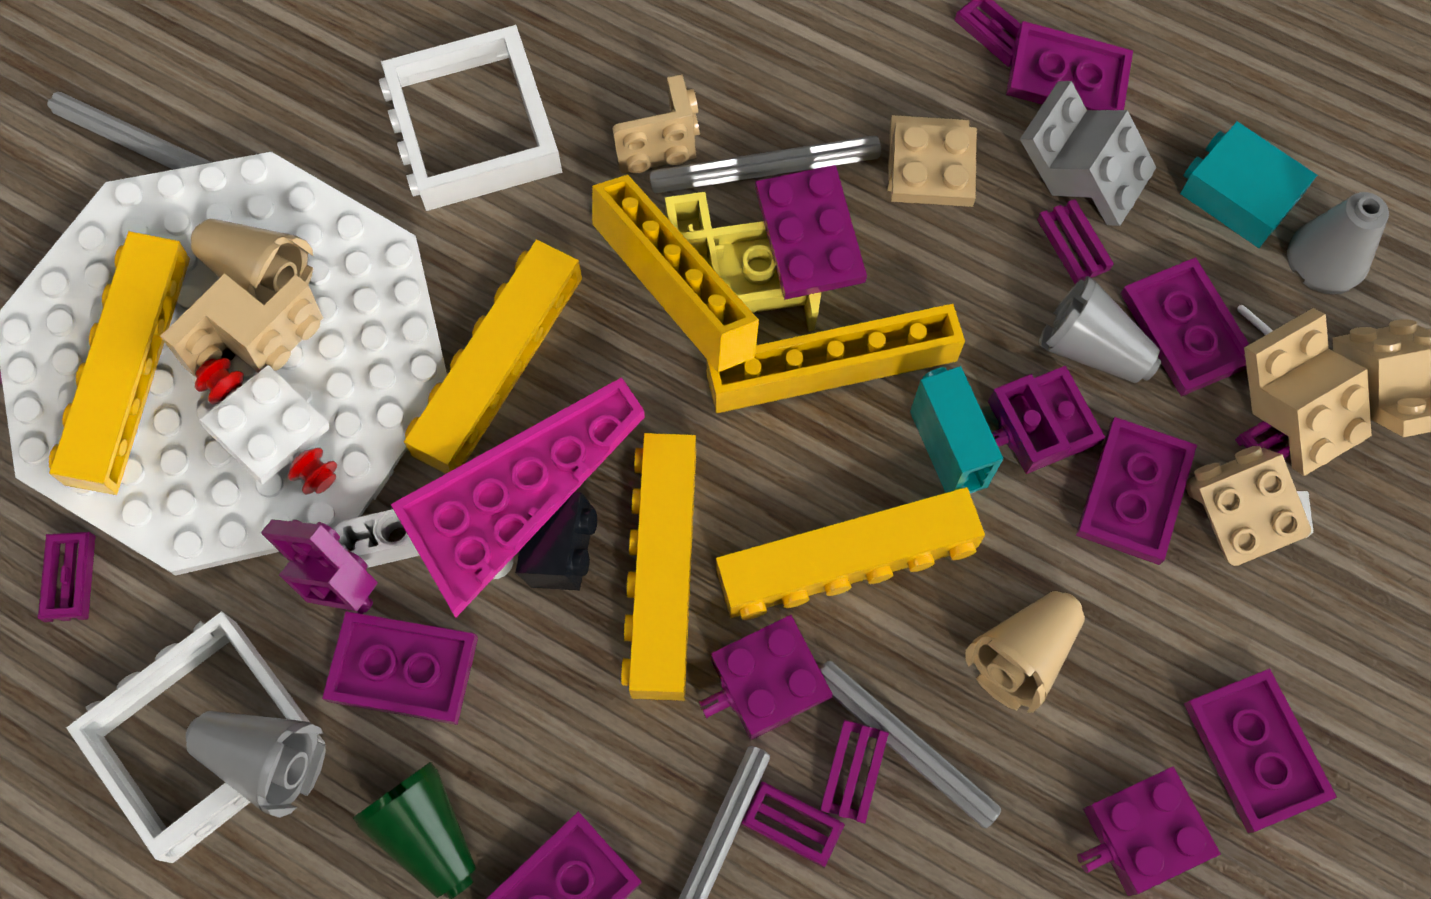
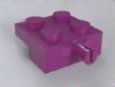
M1066 365L1036 378L1030 374L995 388L988 400L999 424V429L992 432L998 447L1007 444L1014 451L1025 474L1101 444L1105 439L1101 428Z
M271 519L261 531V534L289 560V563L279 576L307 603L357 611L360 614L367 612L371 608L373 600L368 596L378 582L366 571L368 568L367 563L358 555L347 551L338 542L340 536L330 526L322 522L312 524L303 523L295 519L292 521Z
M789 615L711 653V662L721 680L722 690L701 701L699 700L698 703L706 719L731 707L739 716L751 741L790 722L792 717L832 698L833 694L792 615Z
M1174 766L1083 808L1101 844L1077 854L1078 861L1081 863L1097 856V859L1081 866L1086 873H1090V871L1110 862L1127 896L1140 894L1221 855Z

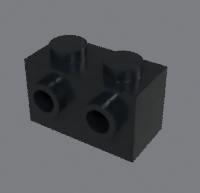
M574 492L520 549L515 573L531 588L580 591L582 577L588 573L590 565L588 553L590 535H593L597 528L596 510L581 492Z

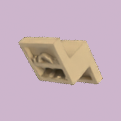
M892 115L889 135L887 191H892L891 202L973 207L976 199L977 128L969 127V120Z
M224 273L160 337L181 365L195 377L197 370L203 363L210 359H220L222 351L226 347L257 373L267 365L274 371H277L286 364L290 358L291 351L301 340H308L317 332L323 316L309 285L296 274L263 305Z
M1312 308L1244 347L1252 414L1288 436L1293 470L1305 476L1372 436L1367 369L1329 349L1326 314Z
M1400 319L1391 321L1389 327L1378 329L1359 327L1351 329L1348 335L1333 337L1334 352L1367 369L1370 419L1402 437L1431 432V329L1417 325V322L1414 320Z

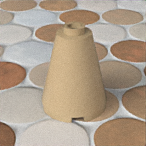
M218 219L205 220L195 227L191 235L192 252L219 278L225 273L263 305L295 274L307 284L311 280L313 267L307 265L308 254L313 256V250L306 240L298 236Z
M1052 591L975 638L966 649V662L968 667L975 663L980 672L976 680L981 687L994 699L1017 711L1021 705L1029 707L1027 713L1038 709L1044 703L1084 624L1085 616L1081 603L1069 593Z

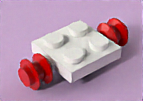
M227 358L210 359L199 367L196 372L195 389L199 392L210 390L208 401L213 405L218 404L199 419L202 427L262 485L289 462L292 464L288 479L290 481L302 479L305 482L302 487V492L305 495L311 494L314 491L320 494L333 484L336 479L334 472L337 468V463L335 461L323 463L321 461L323 456L321 448L305 450L330 429L329 422L269 365L243 385L244 374L241 371L229 373L231 362Z

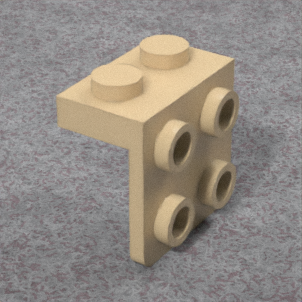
M683 74L667 78L670 113L618 123L613 126L617 161L621 173H642L652 167L666 164L680 165L687 160L696 158L695 136L700 135L696 116L698 105L694 89H686Z
M1252 446L1237 452L1234 455L1235 460L1221 466L1220 463H1212L1198 468L1194 471L1195 477L1188 479L1185 487L1189 497L1203 503L1224 558L1233 566L1241 565L1304 539L1311 533V526L1283 455L1260 446Z

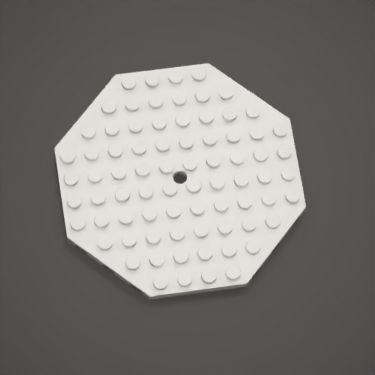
M273 152L105 182L0 310V371L15 478L175 576L279 552L261 534V531L271 519L284 521L295 519L303 523L312 524L322 522L333 529L345 520L361 517L372 499H376L394 473L393 469L406 450L409 451L404 443L408 425L415 417L421 416L428 405V397L431 390L437 383H442L447 376L416 236ZM218 219L291 234L306 240L313 250V256L308 254L307 265L313 267L312 277L308 285L323 319L320 321V327L317 332L308 340H301L291 351L290 358L286 364L275 372L329 422L330 429L305 449L321 448L323 450L321 458L323 463L329 461L337 463V468L334 472L336 479L327 490L320 494L314 491L311 494L305 495L302 492V487L305 483L302 479L297 481H290L288 479L291 462L262 485L202 427L199 419L218 404L213 405L208 401L210 390L199 392L195 389L197 377L193 376L181 365L165 342L118 494L112 495L64 486L49 474L50 452L54 445L60 442L64 429L62 424L63 413L66 406L73 402L77 390L76 373L80 364L86 362L90 350V330L94 323L99 322L103 310L102 294L105 286L112 283L116 270L115 254L118 247L124 245L128 231L180 241L190 257L170 326L219 279L213 271L193 254L191 249L192 232L196 226L205 220ZM237 355L230 361L231 366L228 372L241 371L244 374L242 385L257 374L253 368Z

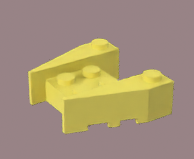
M705 192L665 197L666 217L753 313L803 305L808 332L815 331L821 292L784 300L764 221L712 228Z

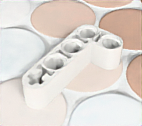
M393 509L345 520L333 528L340 536L338 542L347 551L354 547V540L360 539L355 542V550L349 552L361 557L367 563L368 568L420 556L407 532L397 542L388 541L393 530L403 528ZM513 558L493 579L504 577L511 570Z

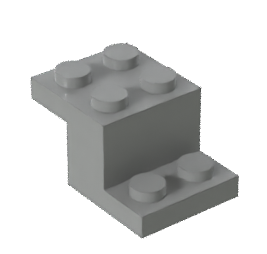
M1072 81L1057 82L1020 138L1051 195L1092 198L1106 225L1120 226L1156 169L1154 161L1128 110H1087Z

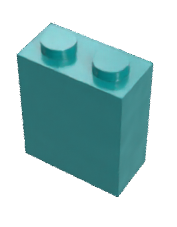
M1236 121L1226 134L1220 130L1213 137L1205 149L1209 154L1204 160L1197 156L1183 174V177L1188 179L1180 194L1254 246L1260 248L1301 199L1318 175Z
M959 366L950 370L940 367L926 373L920 380L910 414L945 493L968 487L971 494L988 488L1004 458L962 367Z

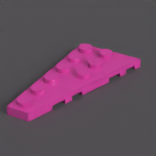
M622 377L391 504L455 618L645 418L644 409Z

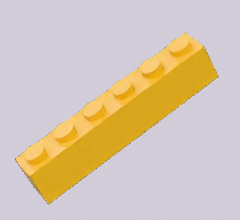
M627 174L593 185L592 225L715 370L720 372L754 359L759 319L633 179Z
M128 231L124 245H120L116 251V270L112 283L107 284L102 294L103 310L99 322L93 324L89 334L90 350L86 362L80 364L76 373L77 390L73 402L66 406L63 413L62 424L64 429L59 444L54 445L49 456V474L64 486L112 495L118 494L164 346V341L160 336L170 326L190 262V257L180 241Z
M537 239L529 251L525 250L521 253L511 279L508 283H503L498 288L492 308L486 316L482 315L475 323L471 340L465 349H459L454 355L450 364V372L442 383H437L431 390L428 397V405L421 416L415 417L408 425L404 443L412 457L445 474L466 463L581 282L582 275L578 259Z
M948 304L756 345L754 359L717 372L706 359L707 379L717 414L957 362L965 339L954 304Z
M644 433L643 448L635 449L634 462L635 473H642L641 488H633L632 514H639L638 529L630 530L629 554L637 556L636 572L628 571L627 598H634L633 615H625L624 641H632L631 659L623 658L621 684L622 686H629L631 699L685 701L696 435Z
M968 487L717 557L716 572L730 618L741 616L742 620H750L766 614V608L783 604L784 608H792L802 605L810 600V595L825 591L827 596H834L850 590L852 583L867 579L868 584H876L893 577L894 571L909 567L910 572H918L933 566L936 559L950 556L951 560H960L976 553V548L979 547L985 537V533Z

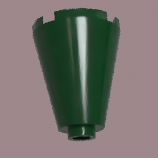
M432 762L426 764L353 817L360 830L436 898L446 893L449 899H453L473 883L469 875L476 869V866L439 772Z

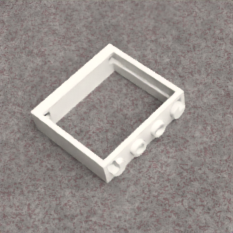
M516 25L381 61L385 77L379 79L380 87L385 101L392 100L395 108L388 110L394 133L402 132L404 141L397 142L404 166L411 164L413 174L406 175L413 197L421 196L426 211L562 173L559 152ZM509 58L538 147L428 177L402 87Z
M222 611L207 623L200 621L194 627V632L180 643H174L162 649L156 655V661L141 672H134L126 676L118 683L116 691L104 700L96 701L86 706L85 708L88 712L66 727L149 851L159 861L174 863L248 805L250 801L227 783H224L166 828L105 739V735L229 642H231L286 719L310 722L236 621ZM317 734L318 742L325 744L321 736Z

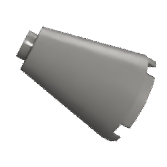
M1359 192L1299 228L1291 238L1287 250L1288 263L1292 272L1297 271L1305 279L1303 284L1309 289L1324 294H1342L1360 284L1370 270L1389 218V209L1384 200L1373 193Z
M1086 276L1085 282L1080 280L1068 292L1054 311V314L1057 315L1053 322L1054 328L1046 324L1039 339V346L1046 351L1132 383H1137L1141 379L1148 381L1161 364V360L1157 358L1160 349L1104 289L1089 276Z
M207 711L190 723L185 736L187 751L192 757L262 812L279 818L291 814L298 808L291 805V803L300 793L305 796L309 795L321 772L326 753L325 744L318 742L317 734H323L322 729L310 722Z

